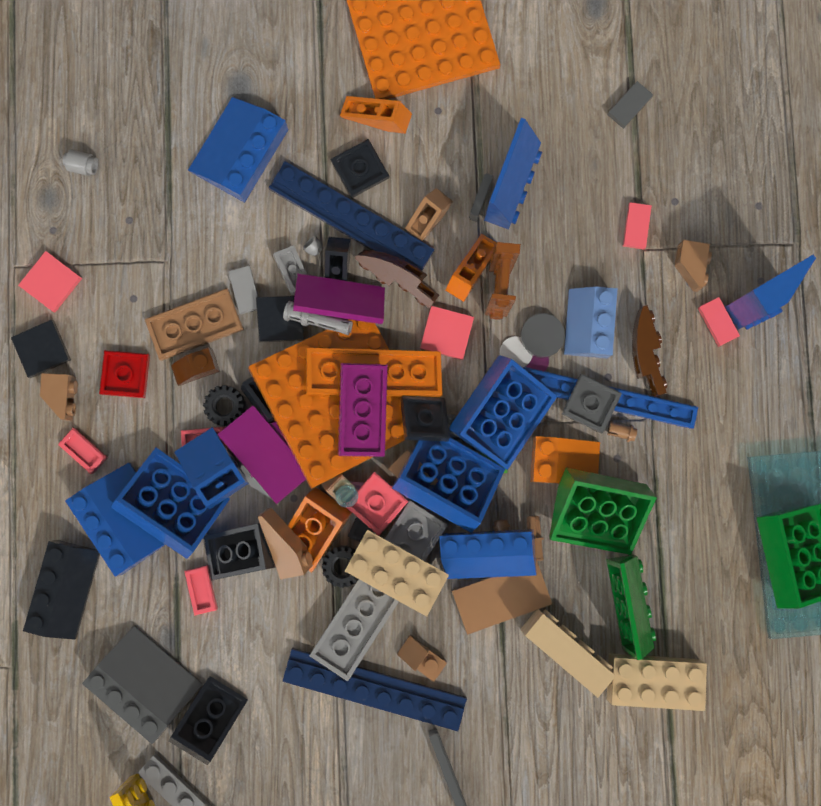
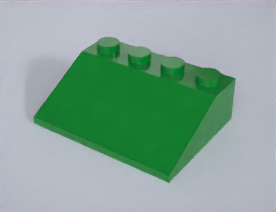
M566 467L557 489L549 539L631 555L657 497L648 485L644 483Z
M821 503L756 517L777 608L800 609L820 602Z
M636 555L606 559L622 649L636 660H642L654 649L653 641H656L654 628L650 627L649 618H652L651 608L649 604L646 605L645 596L648 595L645 582H642L641 573H643L642 561Z

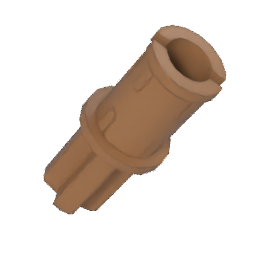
M528 516L527 529H534L536 561H543L542 540H544V537L541 536L540 517Z

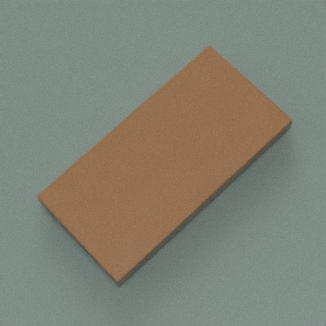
M228 288L145 319L160 361L244 330Z
M537 561L536 576L488 577L452 590L467 635L552 605Z

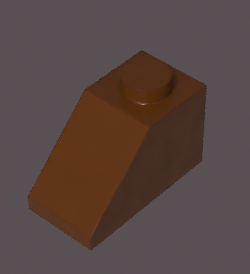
M209 347L188 354L171 365L178 386L220 372L214 351Z

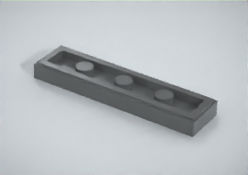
M436 728L429 730V739L455 806H467L439 732Z

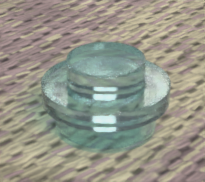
M342 485L337 489L335 498L340 506L351 507L358 500V492L352 485Z

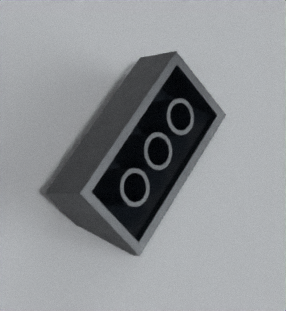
M61 540L48 541L23 632L48 638L72 640L77 638L100 556L98 550Z

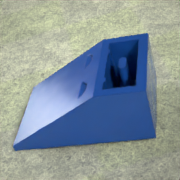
M213 427L174 452L206 508H213L249 484Z

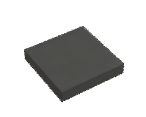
M580 374L561 414L603 434L622 393Z

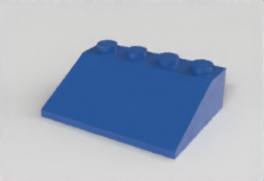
M232 97L188 171L245 203L289 129L286 121L266 109Z
M521 118L489 201L484 220L508 230L511 223L516 224L520 214L519 211H516L519 203H524L527 191H524L526 183L531 184L535 171L531 170L533 163L538 164L542 151H539L541 142L524 118Z
M814 254L725 306L736 329L739 330L745 327L748 330L783 312L781 307L789 303L815 261L816 257Z
M498 355L450 425L449 430L508 470L558 396L514 360Z
M452 438L448 442L418 440L392 489L472 533L481 524L505 468ZM419 462H421L423 465L418 470ZM435 478L439 480L435 485H430Z
M155 447L115 499L111 508L188 559L230 498H226L213 508H206L181 464Z
M130 462L84 487L65 500L115 577L123 575L165 546L164 543L111 508L115 499L136 473Z

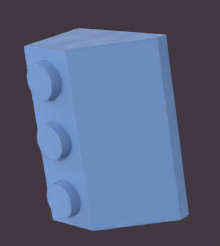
M585 287L569 289L564 355L606 359L613 355L618 288Z

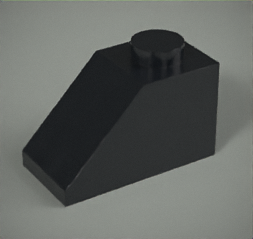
M328 238L325 250V278L348 281L351 239Z

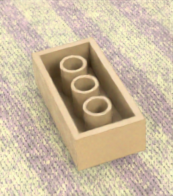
M369 530L366 531L345 569V572L426 617L449 574Z
M539 609L536 610L520 630L528 639L598 698L616 677L611 672L613 667L598 654L596 657L592 656L595 651L581 639L576 642L575 638L577 636L563 624L561 627L557 626L556 624L559 621L546 609L543 612Z
M609 654L608 663L613 667L611 672L616 676L607 686V700L611 705L705 711L707 663L700 659L645 656L642 660H636L631 655Z

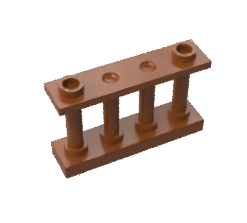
M496 243L489 263V272H494L496 276L494 294L492 293L485 310V315H490V319L502 320L503 317H507L516 301V296L508 295L509 277L520 254L521 244Z

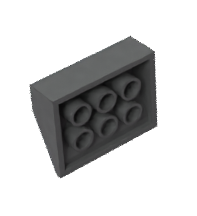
M136 626L132 627L82 683L151 744L162 735L203 685L201 681Z

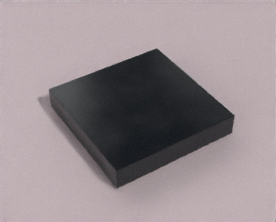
M369 139L330 159L351 198L390 178Z
M295 296L256 297L259 343L304 340L303 325L293 320L285 321L283 318L286 304L288 301L294 302Z
M52 319L11 337L28 378H33L71 361L55 321Z
M401 397L404 440L448 442L450 433L445 398Z

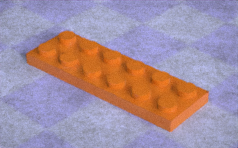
M306 349V395H340L341 363L387 365V396H442L441 351Z

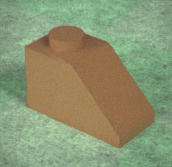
M435 188L423 198L405 229L423 242L444 217L453 201L439 189Z

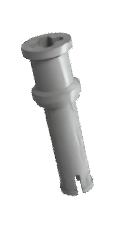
M288 301L283 313L285 321H297L303 326L311 324L346 335L351 333L352 321L293 311L294 302Z

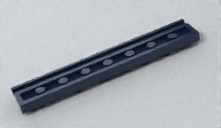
M286 161L276 174L272 184L268 187L270 191L368 249L396 256L416 266L421 271L425 268L435 251L434 248Z
M295 648L291 649L282 682L459 731L467 697L357 666L350 679L346 681L310 657L311 653Z

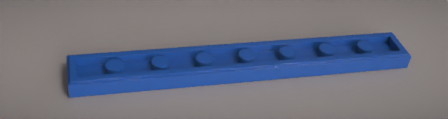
M524 367L528 373L557 395V398L564 400L569 399L578 380ZM610 387L622 393L614 409L615 412L694 429L698 407Z

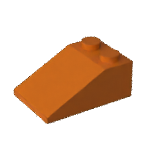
M533 437L530 482L559 484L566 467L598 474L600 442L557 437Z
M317 487L304 497L288 524L292 531L304 542L312 556L313 566L309 569L310 572H313L352 514L350 510L340 505Z

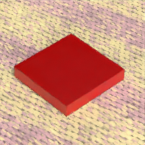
M104 350L99 394L145 399L150 355Z

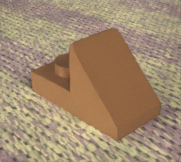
M411 635L397 653L414 671L418 670L433 682L447 664V661Z

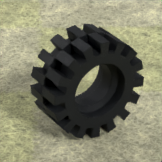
M216 386L204 398L206 401L203 403V407H205L203 411L214 424L228 426L246 412V402L243 395L231 386ZM226 397L231 399L233 409L230 413L223 415L217 411L216 406L221 398Z
M338 546L330 550L324 557L322 573L328 583L330 582L335 587L344 588L358 581V578L349 573L347 575H339L334 569L337 559L347 558L349 561L351 560L356 551L354 548Z

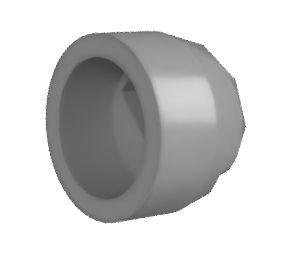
M316 236L311 237L303 247L312 256L318 255V250L322 251L323 249L322 243Z

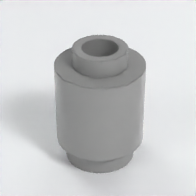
M70 149L63 156V165L69 172L86 176L90 174L95 175L98 169V158L93 157L89 153Z

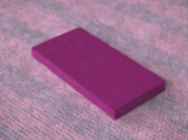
M297 273L293 311L383 324L385 287Z
M341 363L338 456L385 457L387 365Z
M254 406L218 433L222 441L276 505L306 480L290 448Z

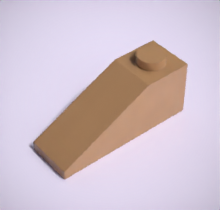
M267 508L258 516L280 580L305 575L313 566L312 556L308 552L306 545L272 508Z

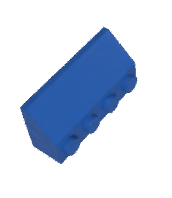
M534 529L444 533L439 536L443 569L445 573L449 574L447 579L537 575Z

